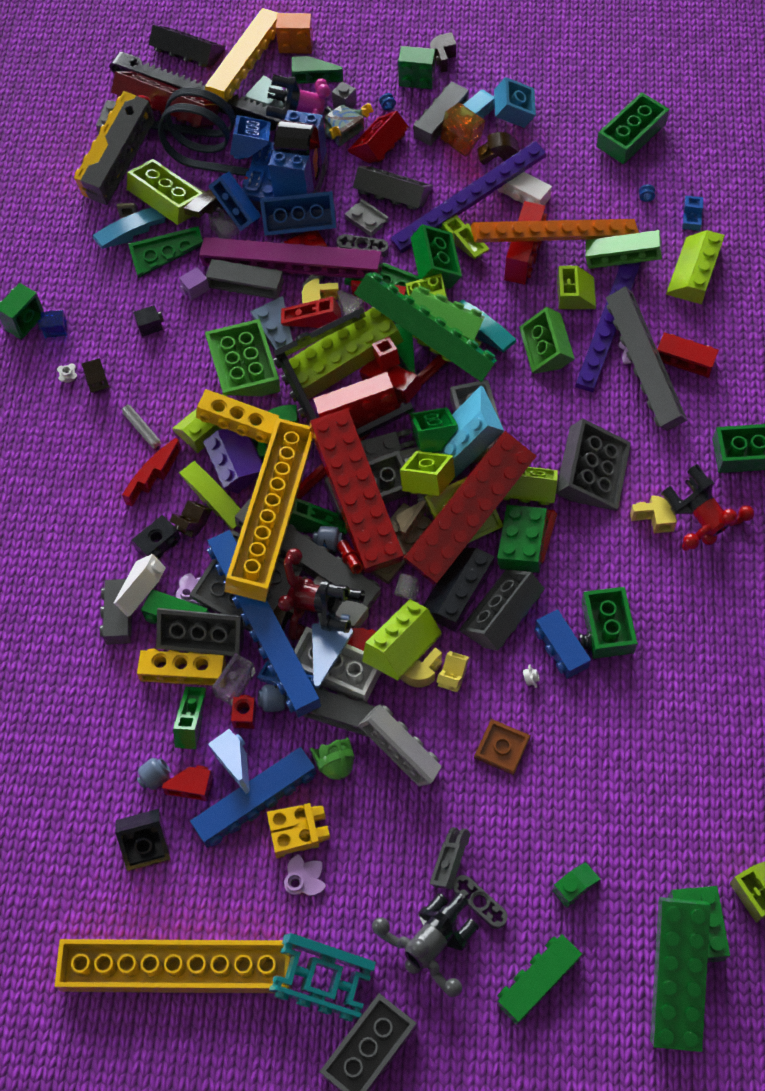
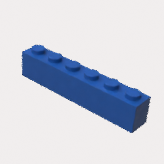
M299 747L250 780V791L247 794L240 787L190 820L206 848L216 846L228 833L233 834L246 821L256 819L260 815L259 812L265 808L270 809L274 807L280 798L293 794L296 791V787L302 783L307 784L315 777L314 775H316L315 766L303 749Z

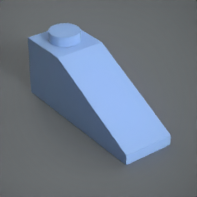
M228 729L208 745L218 761L247 794L250 789L247 753L243 748L245 742L239 734L234 735Z

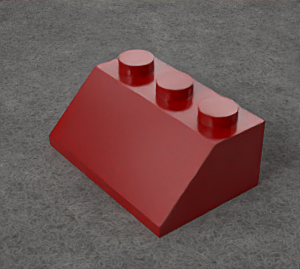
M398 111L380 116L352 144L348 152L367 163H378L385 158L384 154L395 147L394 143L406 135L405 131L409 126Z

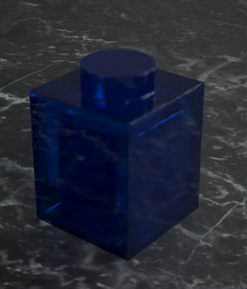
M63 310L41 312V320H38L39 331L43 332L45 338L67 336V319Z

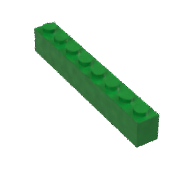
M370 272L364 276L354 292L356 296L480 382L486 378L497 362L493 353L488 350L483 351L478 347L479 344L472 339L467 340L462 336L463 333L454 327L453 329L446 325L447 322L444 319L431 315V311L423 305L421 307L414 303L415 300L407 294L404 296L398 292V287L391 283L389 285L385 283L383 277L378 273L373 272L372 274Z

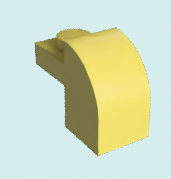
M319 278L309 281L302 290V303L332 296L335 300H339L338 283L320 284Z
M651 496L649 503L639 502L632 505L630 512L631 521L651 519L654 533L674 532L677 523L676 515L671 511V506L665 498Z
M435 647L423 662L417 660L400 679L412 687L430 685L435 681L434 671L438 670L442 664V652Z
M449 651L446 654L443 669L438 674V687L458 692L470 657Z

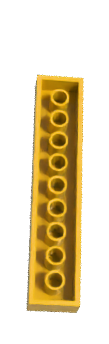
M280 418L276 419L227 573L224 592L266 602L312 447L313 437L310 426Z
M60 939L54 987L60 992L274 993L269 991L270 986L273 985V977L281 976L285 978L291 956L280 953L284 946L282 944L283 940ZM282 984V987L291 989V986H286Z

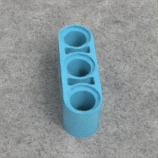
M483 89L480 90L454 112L451 122L464 131H468L495 108L494 96Z

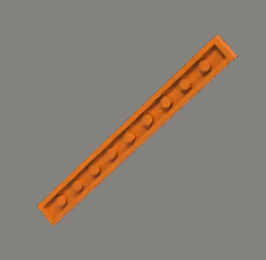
M635 219L473 222L470 226L475 243L590 240L639 233Z

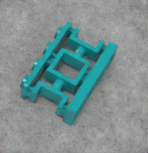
M293 933L284 935L282 941L284 946L280 953L291 956L285 978L281 976L273 977V985L270 986L269 991L275 993L274 997L286 1001L292 998L297 1000L296 1004L299 1006L310 1008V1005L318 1007V1012L328 1015L334 1012L340 1014V1019L349 1022L362 1016L360 1011L363 1009L364 1004L353 1001L358 980L370 981V972L374 971L376 962ZM292 948L313 954L319 958L310 957L307 968L299 966L298 961L301 952L292 950ZM335 962L360 970L361 973L357 971L351 972L349 982L340 980L343 966L337 965ZM316 965L333 971L328 992L311 987ZM294 975L303 977L301 991L307 992L309 995L282 987V984L291 986ZM338 989L345 991L346 995L343 1005L352 1007V1009L327 1002L325 999L335 1000Z

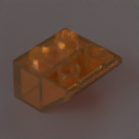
M457 103L445 111L440 139L467 157L482 136L485 120L461 103Z

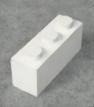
M523 172L497 190L523 204L524 201L545 205L551 198L552 186Z

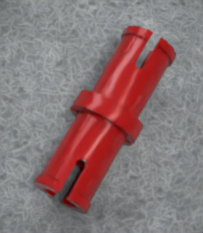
M347 540L340 541L337 544V549L342 555V561L349 566L353 574H359L363 570V565L358 559L357 552L351 548Z

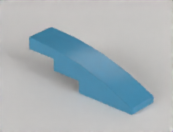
M151 207L128 215L93 234L92 238L101 249L131 242L134 235L149 232L150 226L165 223L166 217Z

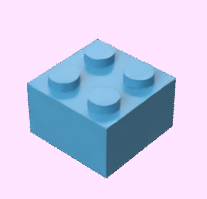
M505 77L494 89L495 117L525 128L536 116L534 88Z

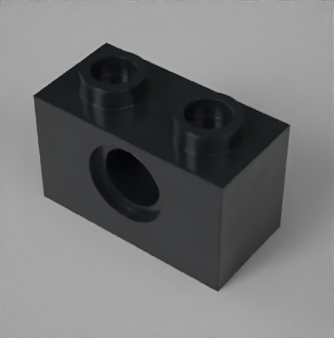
M161 515L134 537L132 543L134 548L144 558L153 554L159 560L164 552L176 546L181 538L178 529Z

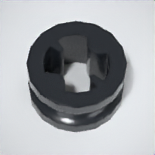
M587 632L585 635L579 633L578 641L584 650L592 651L590 633Z

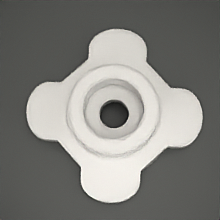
M75 364L59 366L57 368L60 374L58 377L59 381L69 383L77 378Z
M530 664L528 665L529 669L523 670L527 686L534 685L537 688V682L540 681L537 669H533Z

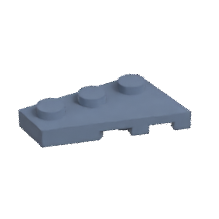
M283 296L250 311L254 320L260 319L265 337L274 351L293 342L290 326H282L281 309L285 308Z

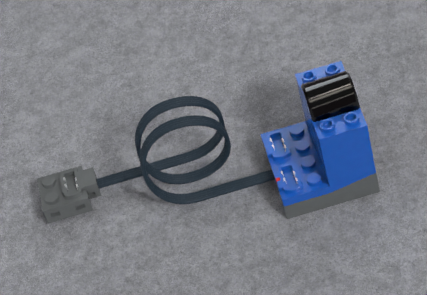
M193 87L176 90L169 97L160 121H154L151 127L152 129H158L159 139L163 148L180 164L191 168L222 173L230 171L231 174L245 176L242 190L259 211H261V198L320 192L329 166L323 115L288 110L285 119H282L276 127L274 142H269L267 146L253 154L250 168L193 160L178 153L168 142L164 130L170 131L172 136L181 145L196 152L217 153L225 149L230 133L235 125V114L231 106L224 99L210 91ZM180 96H196L207 99L225 111L231 125L227 127L218 115L201 106L187 103L170 106V103ZM106 100L96 124L98 134L101 126L106 123L109 112L115 107L116 101ZM174 112L194 113L212 121L219 127V130L173 124L170 114ZM181 133L213 138L224 137L225 141L218 145H203L187 139Z

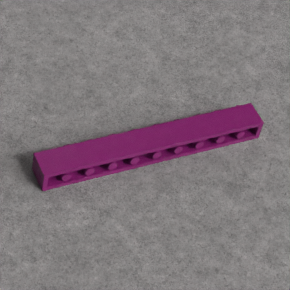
M204 237L199 254L203 266H209L211 260L214 259L276 269L284 273L363 279L370 272L372 274L376 272L381 275L383 267L382 252L376 250L221 239L216 237Z

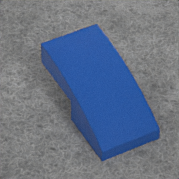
M685 196L682 229L700 231L703 197Z

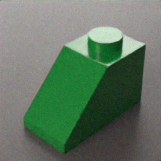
M585 862L572 869L555 883L552 892L568 908L601 879Z

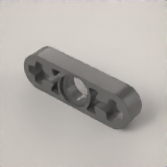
M348 234L340 235L337 238V247L381 251L382 257L387 256L389 252L388 243L383 239ZM364 243L367 247L361 249L358 245Z
M460 875L455 878L453 884L455 895L457 893L463 894L461 900L464 896H469L466 890H458L459 882L462 884L467 882V889L471 893L473 889L476 890L468 900L467 906L491 928L500 929L505 926L507 912L470 877ZM475 897H484L487 902L483 908L476 907L473 903ZM490 904L493 905L491 911L494 914H502V922L498 920L496 922H493V915L489 911L487 912V915L484 914V912L488 910Z

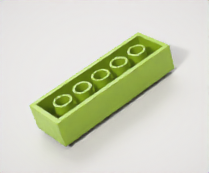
M373 307L365 312V318L324 337L290 358L289 362L308 400L374 360L372 343L388 336L395 346L403 342L404 340L393 321Z

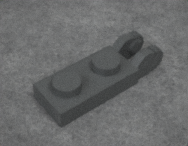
M411 429L363 440L361 444L366 457L370 458L401 451V449L414 446L415 441L410 440L399 444V437L408 436L412 433Z
M456 827L449 829L445 842L442 844L429 883L430 885L452 890L465 846L469 844L471 836L470 831L464 828L460 831Z

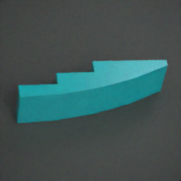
M463 299L460 301V303L465 305L464 308L468 310L473 308L481 311ZM481 311L482 316H485L477 334L478 339L504 353L517 342L516 338L490 316Z

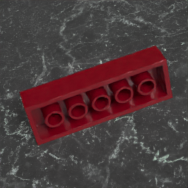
M133 71L115 72L111 93L117 94V98L121 96L123 91L136 96L144 95L150 99L152 111L159 110L163 114L169 97L178 88ZM180 96L170 103V106L179 103L201 106L218 115L220 108L215 103L196 96ZM174 112L170 114V116L176 117L177 121H188L191 123V126L196 128L215 125L207 118L194 113Z

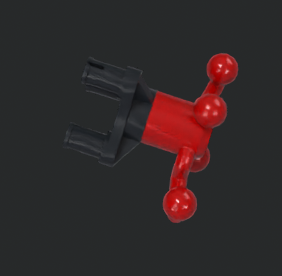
M698 464L687 471L691 477H689L690 480L687 479L685 481V484L693 492L690 496L681 500L672 486L667 487L661 492V495L671 506L670 509L674 515L693 514L702 526L695 534L689 533L684 536L682 545L684 551L697 548L700 540L706 545H713L717 541V535L725 529L741 524L744 521H750L754 517L753 508L747 505L739 509L738 515L733 509L723 511L712 496L714 482L711 478H707Z

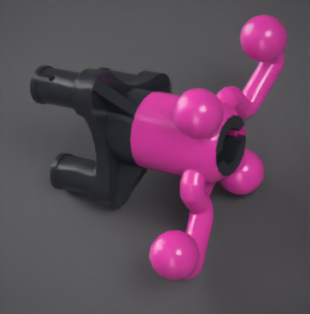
M273 74L271 85L286 89L283 91L269 87L268 91L270 93L267 94V98L282 101L284 107L278 108L267 105L265 116L278 118L284 122L288 110L322 115L325 98L331 93L327 81L321 78L316 80V93L299 89L295 77H283Z

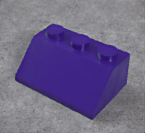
M221 429L203 441L224 489L238 494L258 479L263 462L252 438L241 436L228 429Z

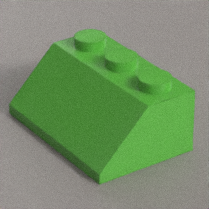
M545 307L519 326L532 373L558 370L575 359L561 313Z

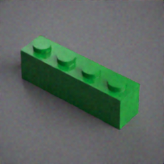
M563 934L558 938L553 936L545 945L547 950L542 955L538 952L530 960L531 967L526 972L522 969L514 977L515 983L510 989L506 986L497 995L499 998L497 1006L516 1025L526 1017L581 958L582 953Z

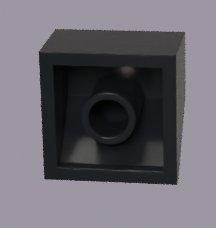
M159 809L116 820L115 833L127 871L170 860L165 828Z

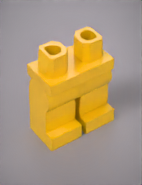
M307 803L267 812L276 859L285 857L286 854L317 848L319 843L330 839L328 825L315 827L316 821L326 819L323 806L311 807V804Z

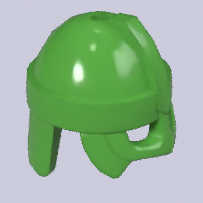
M348 737L346 740H336L329 745L321 744L319 749L310 748L319 771L329 779L341 780L351 773L355 756Z

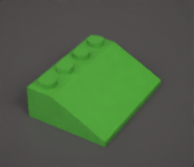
M260 319L205 332L223 395L266 396L281 392L277 370Z

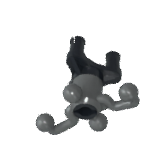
M437 893L433 900L427 906H423L418 912L423 927L411 940L405 936L398 938L389 932L390 924L387 919L383 917L375 919L372 923V930L376 935L397 948H405V956L407 958L405 968L409 973L417 974L422 969L428 968L432 978L447 996L457 997L461 994V982L456 978L446 980L439 972L440 966L435 961V958L445 947L463 951L468 945V940L479 929L478 924L468 918L463 926L457 930V915L469 903L465 896L461 900L463 894L457 893L448 904L446 897Z

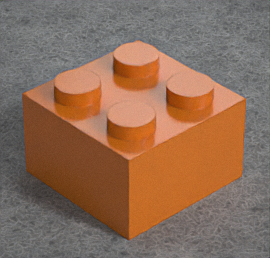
M277 13L276 33L279 53L312 54L313 32L311 13Z

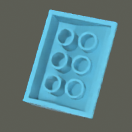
M480 386L452 414L458 424V429L443 449L436 452L453 455L455 470L453 480L504 432L483 386Z

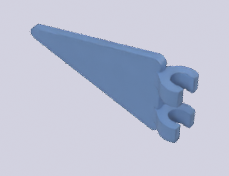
M341 614V619L349 620L350 615ZM320 621L319 624L314 623L312 625L313 678L315 688H320L353 635L352 629L348 633L335 630H322Z

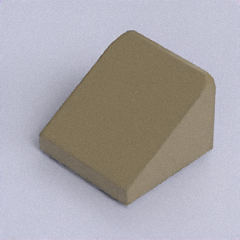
M135 203L117 204L120 217H126L138 212V206Z

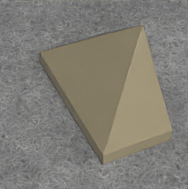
M422 500L395 516L402 541L406 542L425 514V501Z

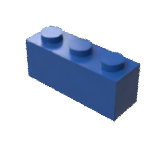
M230 171L217 178L208 186L240 231L261 217Z
M558 609L536 620L534 632L539 640L542 639L545 643L546 652L550 657H554L557 662L556 667L561 674L564 673L566 678L569 679L589 668L590 657Z

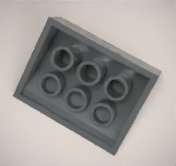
M583 418L570 426L556 494L572 502L614 511L618 510L631 442Z

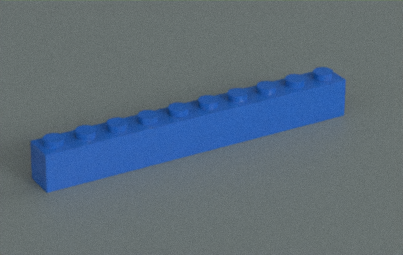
M230 530L207 540L210 547L207 549L211 560H216L217 564L215 567L219 576L224 575L225 579L237 545ZM234 594L235 597L232 598L234 605L237 609L241 608L243 612L241 617L245 626L250 625L252 630L249 633L254 643L259 642L261 646L258 648L263 660H268L270 665L267 668L271 676L277 677L279 682L276 685L281 695L286 694L288 700L285 702L291 713L295 712L299 718L321 707L320 699L267 599L266 602Z

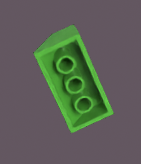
M422 286L413 289L410 296L415 300L414 303L420 307L421 305L427 307L431 311V315L436 318L437 316L441 317L447 322V326L452 329L453 327L457 328L467 340L472 339L475 341L485 316H482L481 311L473 308L468 310L464 308V304L454 301V303L449 302L447 297L441 294H436L435 296L429 293V289Z

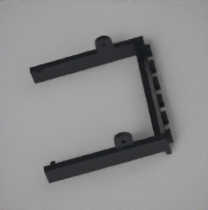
M362 307L311 333H302L296 337L295 341L274 351L276 357L273 360L278 369L282 368L284 374L281 376L286 386L290 384L292 391L289 393L294 402H299L301 407L298 408L302 419H307L309 423L307 426H310V420L316 419L317 416L287 356L365 318L366 315ZM411 402L406 405L402 403L400 408L358 429L356 428L359 438L414 412Z

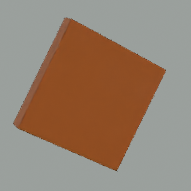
M491 719L474 755V759L514 775L531 735Z

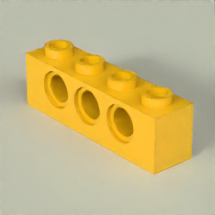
M205 389L196 411V418L203 422H209L222 429L231 430L241 436H247L269 444L276 419L279 418V415Z
M157 649L140 650L137 675L142 682L223 686L226 661L224 655L180 653L176 650L163 652ZM160 663H166L162 668L157 667ZM187 664L185 668L178 669L179 665ZM202 665L208 666L205 670H198Z

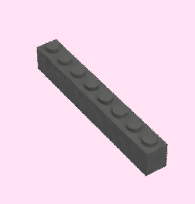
M625 286L606 297L608 302L607 309L615 318L613 323L616 329L620 330L622 344L628 349V352H626L627 357L633 362L635 366L633 371L642 383L640 384L641 390L645 395L647 394L649 399L647 404L651 411L655 413L654 421L659 428L661 427L668 431L687 421V417L635 296Z
M251 499L247 501L235 516V523L241 529ZM288 524L280 556L286 558L288 550L292 548L299 549L303 557L296 566L302 568V571L314 579L320 576L335 585L342 584L347 585L351 589L364 590L365 594H361L365 595L362 604L368 607L369 610L380 596L381 588L379 584L372 579L368 580L361 572L353 574L349 566L342 561V558L333 556L326 547L318 546L311 537L306 534L302 535L292 524Z

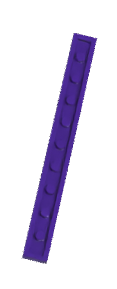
M534 141L392 236L391 242L402 254L412 247L410 237L422 224L438 229L441 228L443 222L455 215H460L544 159L546 152Z
M642 262L620 265L609 295L625 286L632 290ZM606 302L575 385L576 388L590 392L595 390L617 330L613 323L615 318L607 309L608 302Z

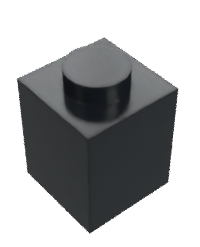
M155 305L133 312L142 337L163 330L161 323L164 322L161 311L157 312Z

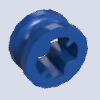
M385 93L379 99V103L385 111L393 109L396 105V101L391 93Z
M646 184L639 188V198L641 201L649 202L654 200L656 195L653 185Z

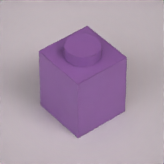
M198 267L179 277V289L191 301L210 290L207 278Z

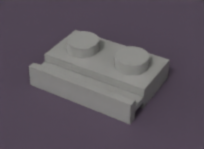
M363 199L345 213L347 221L371 237L383 227L385 222H388L387 215Z

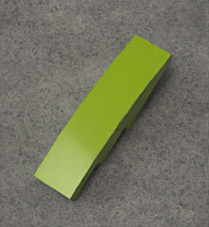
M457 215L443 222L442 227L439 228L452 232L455 245L474 260L489 251L484 242H474L470 225L468 223L465 225Z
M193 461L179 472L180 476L201 501L206 503L217 517L220 516L231 531L237 527L235 516L241 509L204 469Z

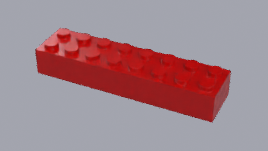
M348 408L310 420L312 437L354 550L357 552L358 559L363 565V574L402 562L404 554Z
M504 431L404 555L403 560L432 584H436L537 456L507 431Z

